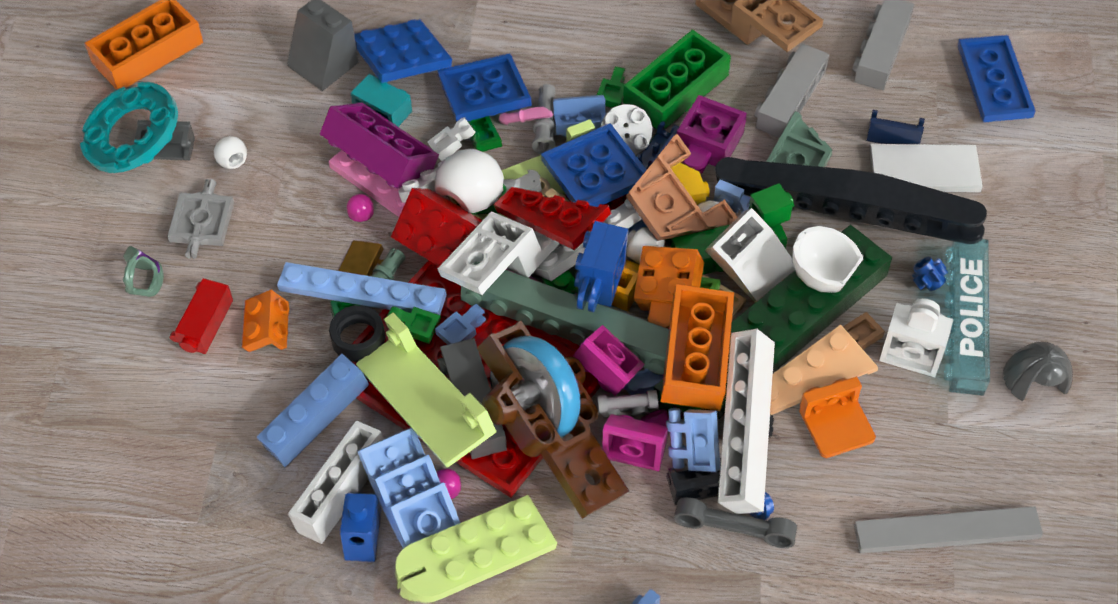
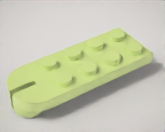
M526 495L406 546L399 553L396 560L395 576L397 589L401 588L400 595L409 601L434 602L556 549L557 541L529 495Z

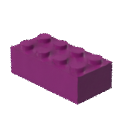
M364 103L330 106L320 131V135L327 139L331 146L346 152L350 159L362 163L366 166L367 171L379 175L393 188H401L404 182L418 179L421 177L420 174L422 172L434 169L439 157L438 153Z

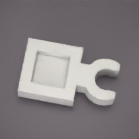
M463 117L456 122L454 128L450 129L447 126L427 142L433 151L439 154L438 158L443 161L462 147L460 141L470 138L474 135L475 131Z

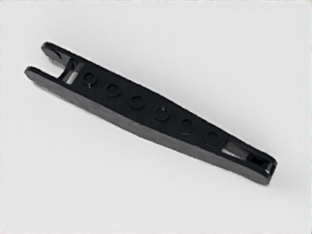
M733 157L721 159L715 168L717 183L721 179L744 189V195L748 196L780 183L784 191L789 192L792 196L793 207L964 244L980 242L985 233L983 223L987 218V210L982 203L879 173L752 161Z

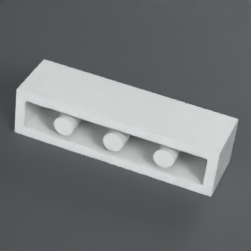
M359 421L353 424L288 513L297 533L322 544L342 517L345 495L347 493L358 494L368 480L357 451L383 440L384 438L380 430Z

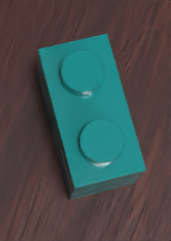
M368 74L350 93L352 104L364 103L398 127L412 113L411 96L405 90L398 89L387 82L381 83L377 77Z

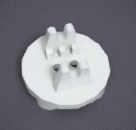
M622 104L613 107L605 114L601 127L611 123L635 155L648 147L652 137V125L650 118L643 109L635 105ZM626 133L629 134L628 138H625Z

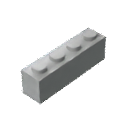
M884 0L882 5H877L873 17L876 21H871L866 36H869V39H863L859 52L862 56H857L852 71L856 72L855 83L884 91L909 26L914 3L903 0Z
M802 43L796 52H791L787 61V67L785 69L781 68L776 79L777 83L775 86L771 85L769 87L765 102H760L754 114L757 117L756 129L780 138L794 112L801 113L825 74L829 59L828 53Z

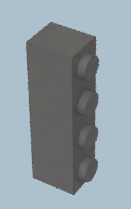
M472 338L441 346L442 358L437 359L439 370L447 376L449 381L464 396L471 393L482 405L483 398L491 389L475 339ZM494 425L496 433L470 451L472 459L506 450V436L502 425Z

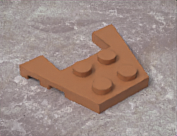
M678 134L670 140L626 195L657 241L730 225L738 218L725 199L702 212L671 168L687 159L691 152Z

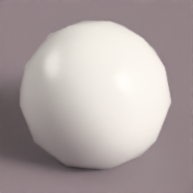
M223 137L215 145L214 157L216 162L223 168L235 169L245 162L247 148L244 142L237 137Z

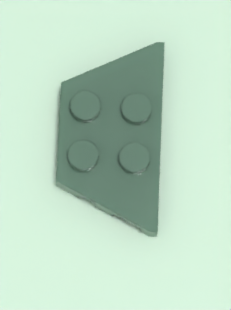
M795 111L766 162L826 167L832 156V149L825 141L819 138L818 133L812 127L809 128L804 123L802 115Z

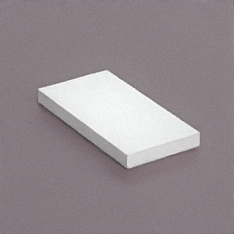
M871 144L870 146L872 173L887 175L943 192H981L983 186L976 145Z

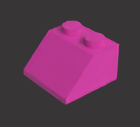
M603 325L592 333L573 355V357L581 362L585 372H590L598 379L602 389L615 396L645 365Z
M611 414L603 427L602 449L609 460L660 471L668 440V429L666 426L655 421L645 422L636 420L628 415L618 416Z

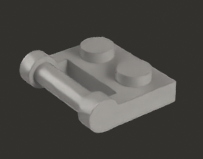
M656 390L647 391L644 394L614 397L600 395L596 397L595 405L598 409V414H603V418H609L611 414L619 416L620 412L632 411V415H644L650 413L649 409L658 408V396Z

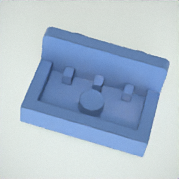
M604 95L554 99L553 110L556 135L567 137L566 128L589 119L594 124L595 130L600 128L606 114Z

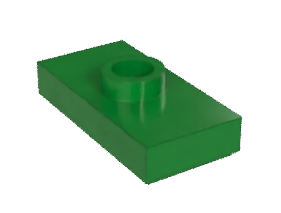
M489 116L468 122L475 131L470 140L476 150L484 152L502 147L501 137Z

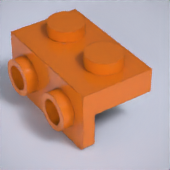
M269 290L245 300L243 349L252 352L269 344H273L280 350L287 348L289 302L273 290Z

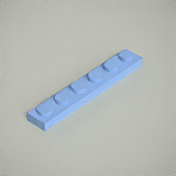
M288 262L285 263L277 284L279 291L387 310H390L393 306L411 313L413 307H417L438 315L441 314L447 295L446 290L443 288Z

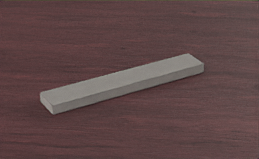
M1036 506L855 521L854 525L860 553L1041 539L1043 535Z

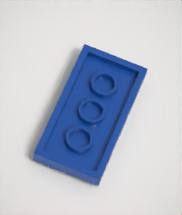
M1009 35L959 39L957 47L982 122L1033 118L1036 110Z

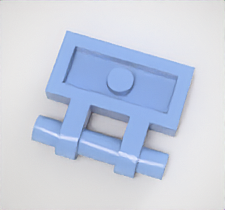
M679 408L669 409V420L666 421V426L670 432L671 446L668 447L669 457L672 458L673 468H684V459H688L689 471L717 472L720 470L717 411L689 409L684 412V421L681 419ZM682 433H686V446L683 445Z

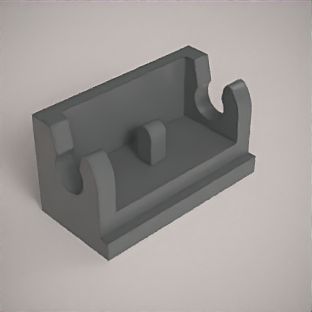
M138 120L136 140H140L147 133V126L150 128L151 125L150 120ZM177 121L171 141L153 159L190 161L195 141L191 123Z

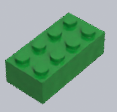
M692 29L624 85L623 104L635 105L643 109L650 118L652 127L656 130L660 122L664 121V129H666L692 107L698 95L706 96L729 76L731 55Z

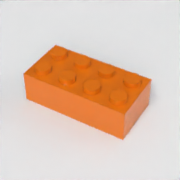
M159 0L85 42V46L91 63L118 90L122 87H129L204 42L198 21L177 0Z
M676 284L671 308L661 402L720 411L726 389L734 292Z

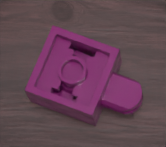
M698 95L677 130V134L691 152V155L681 163L699 171L701 175L708 164L716 167L718 161L731 157L744 134L747 113Z

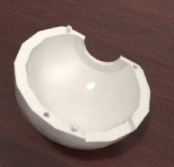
M476 149L459 150L442 161L436 172L435 192L442 197L446 195L453 197L460 204L461 208L469 213H475L487 209L499 199L503 192L504 176L497 161L489 154Z
M822 226L807 228L798 234L792 250V263L797 276L808 287L819 292H839L863 260L860 250L850 238L833 228Z

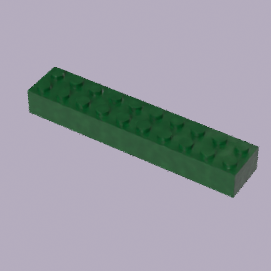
M851 224L841 233L845 234L857 245L863 260L839 292H819L810 288L797 276L794 270L731 323V333L758 329L775 342L773 373L887 277L892 256ZM728 367L726 389L720 411L714 410L717 411V421L725 415ZM663 379L654 386L658 396V409L667 410L668 413V410L671 408H679L681 419L684 421V412L689 409L711 410L661 402Z

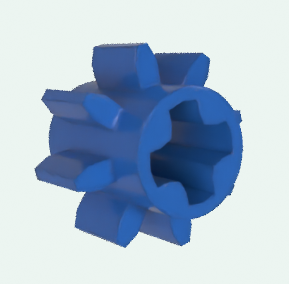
M925 257L914 265L913 270L915 273L911 276L920 290L926 286L929 291H934L946 282L944 275L948 272L940 258L933 261L931 257Z

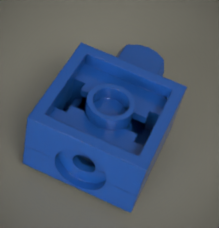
M595 221L592 231H586L583 241L585 251L584 253L579 252L575 264V269L578 270L574 287H578L577 309L583 310L586 301L589 302L588 311L593 313L597 304L608 307L612 306L626 262L628 228Z

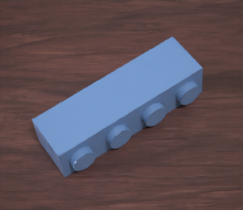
M341 354L257 436L258 440L269 453L286 467L369 385L363 372Z

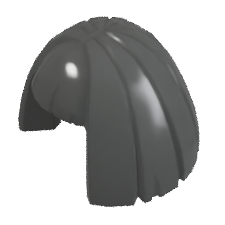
M1034 342L1022 347L1008 359L1003 370V378L1006 381L1007 388L1011 389V393L1021 401H1024L1034 381L1044 386L1058 385V389L1063 394L1069 392L1073 381L1072 365L1067 354L1060 347L1049 342Z

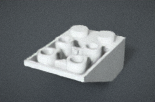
M752 208L744 211L705 249L714 261L755 303L795 270L792 257L773 230Z

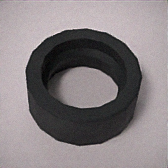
M354 305L346 307L336 313L330 322L329 334L334 351L338 356L343 354L351 362L360 361L377 350L385 342V331L381 316L367 306ZM364 323L372 326L374 329L373 336L364 343L348 344L341 340L340 335L342 331L352 324Z

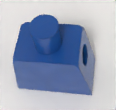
M347 493L345 495L340 529L345 561H376L382 512L377 495ZM357 537L364 540L362 543H354L357 541Z

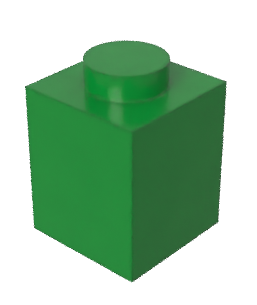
M779 183L751 194L748 209L752 208L771 228L790 220L794 202L790 193L785 192Z

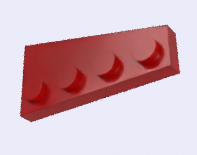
M511 187L494 204L498 213L528 226L534 231L572 250H576L583 243L586 231H592L595 221L604 222L611 214L608 205L600 204L598 207L590 206L588 201L577 200L574 203L565 201L562 196L544 197L541 192Z

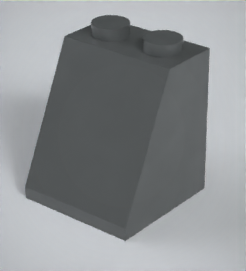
M311 0L297 11L287 65L318 89L324 91L359 62L352 21L324 1Z

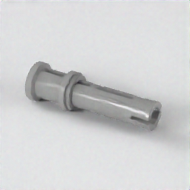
M544 84L543 87L540 86L538 107L549 109L554 116L553 100L555 88L550 84ZM553 116L538 119L533 125L535 138L532 141V149L539 154L555 148L556 144L553 135L556 133V125L553 122Z

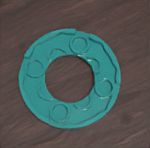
M138 82L137 87L128 89L122 87L114 91L93 109L83 126L82 131L85 135L83 142L80 143V147L84 157L96 169L107 173H121L151 162L154 156L173 137L172 134L178 120V107L174 98L164 87L152 82ZM138 109L151 112L150 128L147 126L148 131L140 140L135 139V144L131 146L124 144L116 148L110 145L109 135L111 129L123 115Z

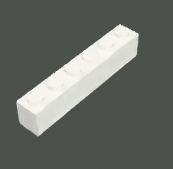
M758 329L731 333L718 503L736 514L764 512L775 342Z

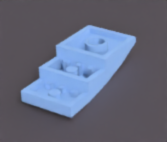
M411 427L357 451L380 505L403 549L414 542L460 523L445 483H440L430 456L425 455L419 438Z

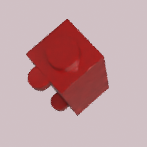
M203 278L201 282L197 283L195 287L196 292L176 330L172 331L169 336L183 350L190 353H207L233 302L229 285Z

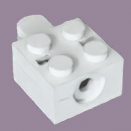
M917 299L912 306L896 303L879 361L935 377L946 349L954 319L940 314L939 305L929 299Z

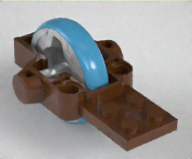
M522 321L498 333L490 334L477 347V350L491 370L490 381L492 390L483 398L482 406L487 410L494 425L505 424L519 448L527 456L536 457L540 454L542 455L582 519L628 493L629 489L591 432L590 425L597 420L598 409L582 385L586 374L581 362L575 357H563L550 343L531 336ZM568 434H571L573 436V438L568 441L562 440V438ZM585 474H589L594 479L595 485L587 482Z

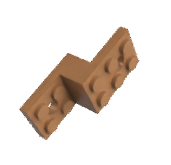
M695 0L696 6L747 45L764 34L784 51L788 52L823 26V19L798 0ZM725 1H727V2H733V1H734L735 3H733V4H727V3H725ZM781 21H791L792 24H784Z

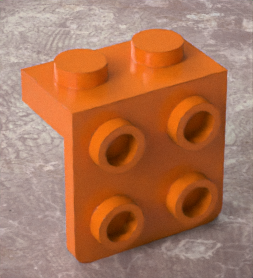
M857 376L850 379H838L825 387L810 388L802 395L799 412L821 456L824 458H830L875 442L876 435L858 402L862 385Z

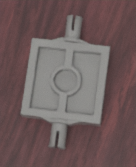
M209 179L205 180L202 192L193 194L180 193L168 232L169 242L187 243L188 247L185 256L189 259L191 257L193 259L197 258L200 245L223 246L234 200L232 196L214 194L216 181L213 179L210 181Z

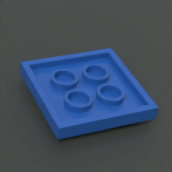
M421 19L409 20L408 22L396 25H387L373 30H364L354 34L357 51L381 83L452 67V57Z
M510 53L437 70L438 79L456 122L463 117L469 122L474 119L532 106L530 94Z
M611 123L541 153V161L570 201L574 203L577 200L588 201L590 206L595 207L628 194L647 170Z

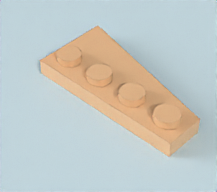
M839 325L772 374L770 415L801 403L803 393L810 388L825 387L841 378L850 379L864 374L869 375L878 371V366L845 328Z

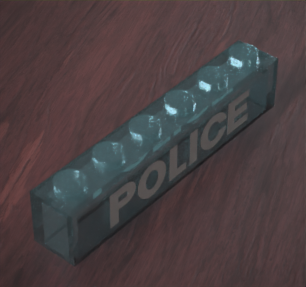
M982 239L976 244H964L953 241L952 247H947L945 254V263H950V269H947L948 273L945 275V286H949V292L946 293L945 309H949V315L946 317L954 320L944 351V355L949 356V363L945 365L944 380L949 381V392L984 396L990 382L989 242L986 239Z

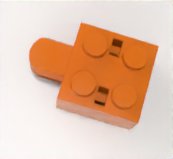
M643 246L634 300L641 310L649 311L648 322L669 329L676 284L700 287L704 261L698 249Z

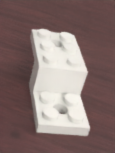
M491 211L441 264L438 271L441 277L482 295L505 269L529 278L559 243L528 226ZM474 262H480L477 265H472Z

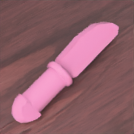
M534 107L519 110L518 112H505L499 116V122L508 125L509 123L550 118L553 116V113L545 107Z

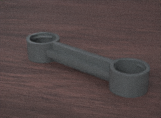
M694 498L679 499L674 515L675 522L686 528L697 529L704 525L764 538L769 545L777 548L793 547L798 529L795 522L786 518L774 517L767 521L707 508L705 503Z

